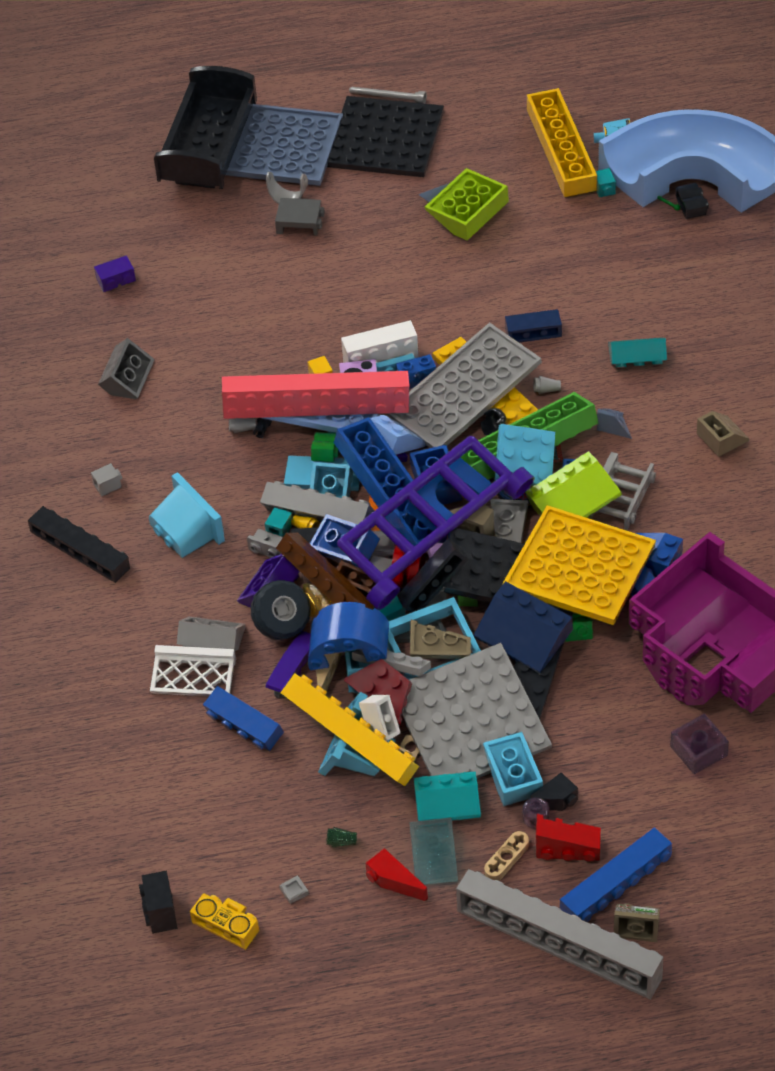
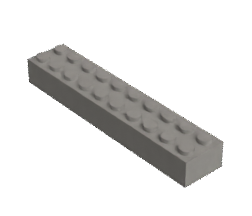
M468 869L456 888L458 912L651 1000L662 981L663 956L654 950L645 949L634 941L625 940L614 932L605 931L596 924L585 922L576 915L565 913L556 906L545 904L536 897L532 898L525 895L522 891L505 886L501 881L485 877L484 874L478 871L474 872Z

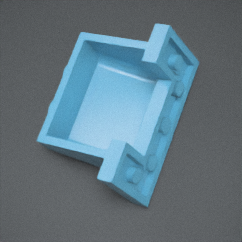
M178 472L172 475L174 490L149 515V522L157 536H161L169 548L172 547L181 558L213 539L218 545L223 543L225 538L221 516Z
M362 692L348 706V708L356 713L355 718L358 720L363 718L359 702L368 696ZM334 734L318 773L326 776L334 766L375 776L380 768Z

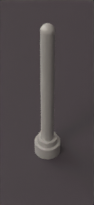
M361 87L349 88L350 93L408 99L424 104L427 99L426 91L406 93Z

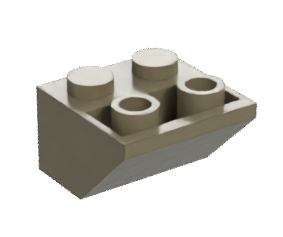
M711 411L697 419V435L718 457L749 441L745 433L727 415Z

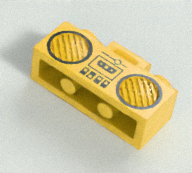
M204 893L190 910L193 924L244 950L247 949L259 932L257 918L251 913L244 914L247 907L230 898H227L222 904L217 896H208Z

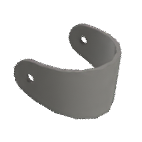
M269 171L266 175V185L272 199L279 204L280 198L301 199L308 186V178L306 174H302L300 177V191L293 192L282 188L276 182L273 173Z

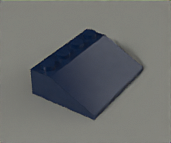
M505 581L494 595L473 636L489 646L501 643L507 656L541 673L572 632L573 622L571 616Z

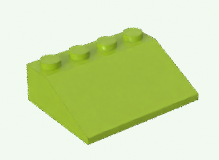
M466 168L425 206V210L453 235L468 241L509 202L508 186Z
M589 451L525 492L532 508L540 516L548 505L585 518L623 495L598 460Z

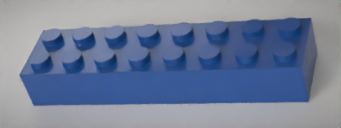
M370 417L337 429L334 444L378 508L413 481ZM406 500L385 518L415 546L433 531L406 510L408 505ZM447 535L438 543H444L446 541Z

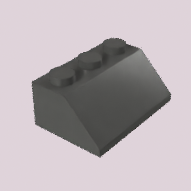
M127 338L115 346L98 385L112 396L137 399L155 359Z

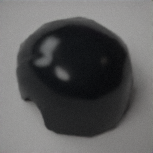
M498 408L489 409L484 413L486 418L481 422V429L485 436L496 432L500 424L507 425L505 413Z

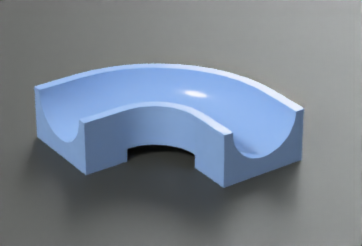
M709 110L662 112L636 120L599 141L598 170L610 168L616 181V186L642 207L655 201L658 196L662 197L669 192V184L684 179H700L718 187V195L742 213L775 193V136L751 121L727 113Z

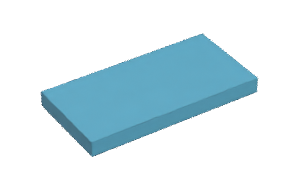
M288 456L284 484L285 486L297 485L302 489H309L313 462L349 464L345 458H335L334 462L311 461L310 456ZM353 472L351 491H359L360 480Z

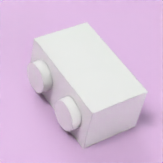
M372 695L359 702L363 719L371 724L369 728L372 731L377 729L386 735L384 738L386 741L400 734L390 695Z

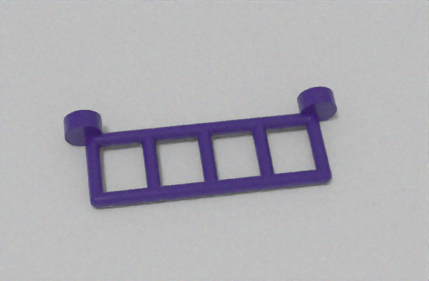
M468 436L337 541V545L376 583L366 599L377 610H382L393 601L400 591V587L392 579L500 491L504 490L513 500H516L530 488L535 477L524 467H520L512 473L474 436ZM470 449L500 476L480 494L472 490L449 468L451 464ZM439 474L469 502L448 520H445L417 493ZM406 500H409L437 527L415 546L385 519L386 516ZM375 525L405 553L382 573L352 544Z

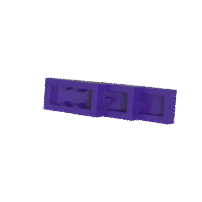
M301 631L273 670L266 683V688L281 693L294 673L299 676L301 675V668L308 662L310 633Z

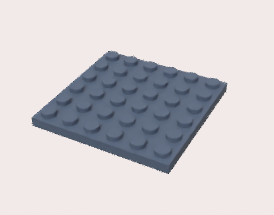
M253 104L226 175L266 180V175L270 171L273 173L276 181L300 183L301 175L306 174L309 185L321 186L343 113Z

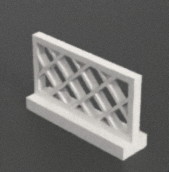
M155 645V662L150 692L152 694L209 697L215 689L214 686L223 681L226 685L225 691L230 693L233 669L236 663L234 649ZM160 662H168L171 665L164 672L159 669ZM182 663H188L190 668L183 673L177 668ZM202 664H207L210 669L201 674L197 668ZM221 665H229L228 671L223 675L216 670ZM175 669L179 676L170 681L166 675ZM195 671L199 677L190 682L186 676ZM214 671L219 678L210 684L205 677ZM162 678L169 683L163 688H156V683ZM184 679L188 685L183 689H177L175 684ZM201 680L208 685L203 690H197L194 687Z

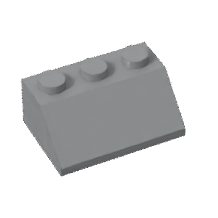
M189 616L179 621L177 644L183 645V647L234 649L235 652L239 650L246 624Z

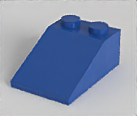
M326 514L310 544L320 554L338 563L343 560L357 566L337 545V541L357 524ZM370 529L352 544L369 560L380 538Z
M635 533L656 540L655 547L645 564L646 567H650L654 577H657L682 555V538L668 533Z

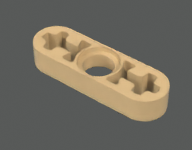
M514 832L485 864V877L499 881L505 876L529 847V837L525 832ZM510 853L513 857L510 860H504L501 858V855Z

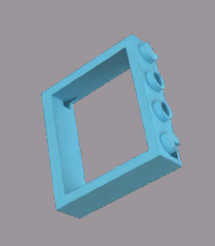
M454 597L389 621L388 649L391 652L401 653L394 636L410 631L411 619L417 621L418 624L426 625L454 614L463 635L471 637V655L481 650ZM455 659V660H452V661L447 662V663H445V664H442V665H439V666H437V667L431 668V669H429L427 672H430V671H432V670H435V669H437V668H440V667H442V666H445V665H447V664H450V663H452V662H455V661H457V660H459V659ZM400 672L408 680L418 677L417 675L412 676V674Z

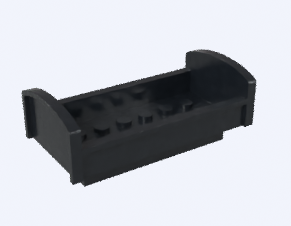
M223 66L193 67L189 72L190 83L161 151L156 152L154 156L157 181L170 180L181 185L214 189L215 186H219V189H223L225 175L253 104L257 102L255 77L248 72Z

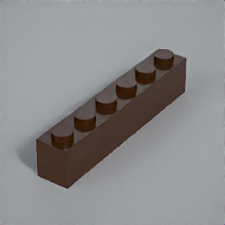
M298 532L286 533L276 549L333 604L357 602L365 604V607L371 610L375 608L354 585Z

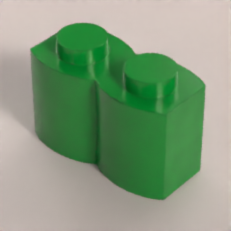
M315 433L311 446V461L334 462L335 458L339 457V450L334 444L335 433Z

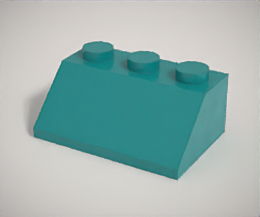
M663 337L608 342L610 361L616 367H626V363H634V366L645 365L646 361H652V364H663V360H667L666 338Z
M476 771L414 778L419 824L481 818Z

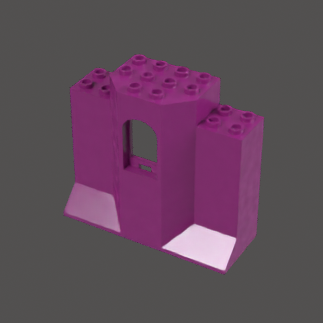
M709 532L630 599L629 624L634 630H638L643 634V661L659 686L673 694L678 701H682L686 705H704L718 691H721L724 696L730 697L741 708L752 713L775 692V590L725 556V542ZM707 645L724 659L710 672L703 675L688 664L687 661Z

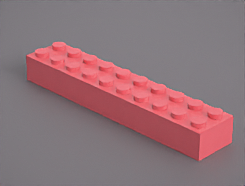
M408 371L222 377L224 419L409 413Z

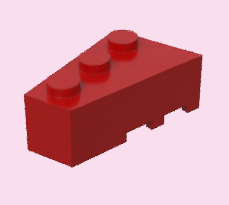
M537 814L536 858L544 860L600 861V827L577 822L574 825L562 823L563 819L556 818L555 821L543 819V815Z

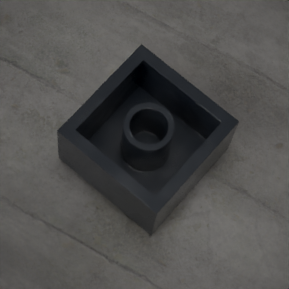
M167 870L141 875L143 884H139L146 926H151L152 934L178 929Z

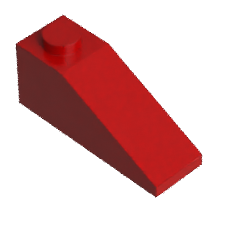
M385 848L365 863L366 876L372 883L375 882L381 888L422 901L428 899L427 887Z

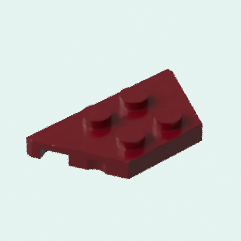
M380 659L344 679L357 692L368 695L367 698L372 695H390L399 725L402 723L401 714L403 707L407 705V696L410 693L412 682L387 662Z

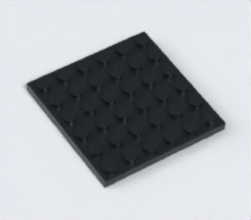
M347 96L341 112L343 113V118L333 143L327 167L425 177L444 113V105Z

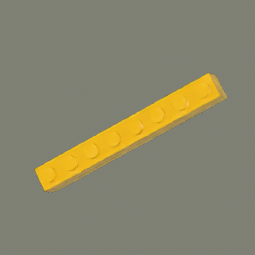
M294 673L281 691V694L395 781L406 786L419 768V765L414 762L416 758L407 751L404 754L400 752L399 749L401 747L392 740L389 743L384 740L386 735L375 729V731H372L369 728L371 724L363 718H360V720L356 719V713L350 708L346 707L343 709L340 707L342 702L333 696L331 698L327 697V691L319 685L316 688L311 685L313 681L303 674L300 677Z

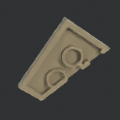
M411 619L410 656L433 659H462L471 655V637L451 631L435 629V626L418 624L417 621Z

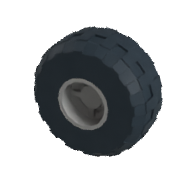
M285 580L273 581L261 587L254 595L250 607L251 619L254 622V626L264 636L275 640L289 639L299 634L309 622L311 612L310 600L304 590L295 583Z

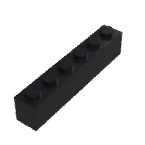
M42 506L28 519L31 533L112 582L116 583L130 570L129 557L126 553L116 550L111 544L99 540L96 535H91L82 527L72 524L67 518L57 515L54 510H49Z

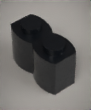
M697 183L676 187L675 196L686 219L706 215L709 204L707 199H704L702 188L698 187Z

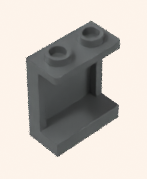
M280 198L275 219L276 234H283L285 227L312 228L314 235H318V230L322 228L321 217H324L325 208L322 207L321 200Z

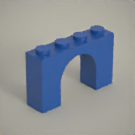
M461 458L449 466L477 494H480L492 484ZM439 474L417 493L445 520H448L454 514L438 501L435 493L442 489L455 488ZM407 500L406 510L431 531H434L437 527Z

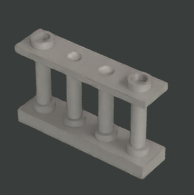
M611 452L603 467L617 487L635 491L636 494L634 498L621 495L613 500L630 505L627 512L604 506L595 513L600 512L624 519V530H628L630 524H634L636 520V512L650 483L655 481L656 472H654L653 463H650L647 471L621 465L618 462V454ZM622 472L643 479L640 485L614 478V473ZM595 513L591 514L587 518L592 519Z

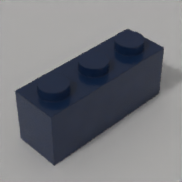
M558 309L505 316L506 334L519 343L562 337V323Z

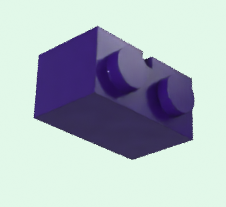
M127 255L94 266L96 280L103 292L117 288L118 284L123 286L136 281L134 268Z

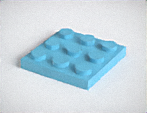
M500 424L496 458L512 473L520 467H524L535 477L531 485L534 486L553 474L555 432ZM495 473V480H497L500 476Z

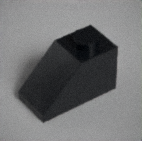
M559 773L530 795L531 808L533 810L563 811L577 802L578 787L563 773Z

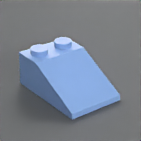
M380 415L371 418L396 455L427 446L424 440L388 416Z

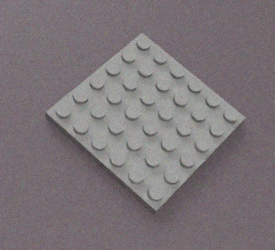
M501 643L410 679L412 687L407 696V705L403 707L401 715L430 776L476 771V778H480L490 774L491 770L483 743L519 732L523 733L532 756L552 748V743Z

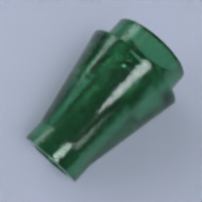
M334 826L327 829L326 845H331V847L356 845L357 832L347 831Z

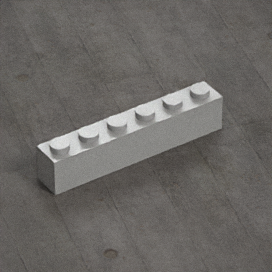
M279 481L274 483L267 482L260 503L266 509L273 510L274 507L291 512L292 515L314 517L318 521H322L325 515L328 514L359 524L375 511L370 506V503L365 500L353 501L352 498L347 496L339 498L329 492L321 494L311 488L303 490L297 485L285 486L284 483Z

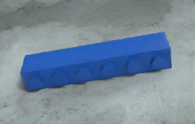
M654 827L560 899V909L565 913L576 915L581 920L588 922L596 912L604 910L609 902L621 897L626 889L630 886H635L643 876L651 874L661 862L668 861L672 855V843Z

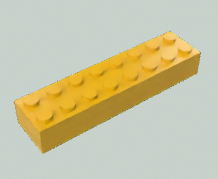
M559 88L528 94L527 112L563 196L569 197L597 191L596 171Z

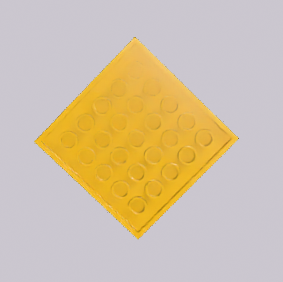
M547 505L504 582L512 584L545 603L614 625L655 547L656 540Z

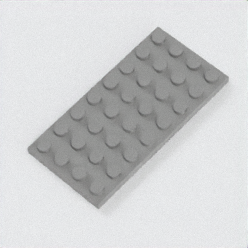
M489 322L409 392V413H390L387 416L420 437L430 448L442 445L448 446L542 363V360L535 353Z

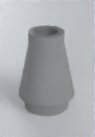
M542 376L534 378L533 390L538 392V394L560 391L561 389L560 380Z
M229 419V432L239 433L254 430L256 427L255 419Z

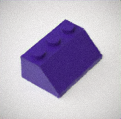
M282 554L266 559L237 601L242 605L251 607L253 597L261 587L278 580L295 582L299 577L298 573L300 571Z

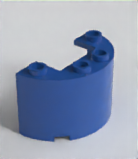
M340 602L321 609L318 616L312 621L308 656L309 670L329 668L325 654L362 649L367 662L387 659L388 619L375 608L371 610L366 608L365 604L357 602Z

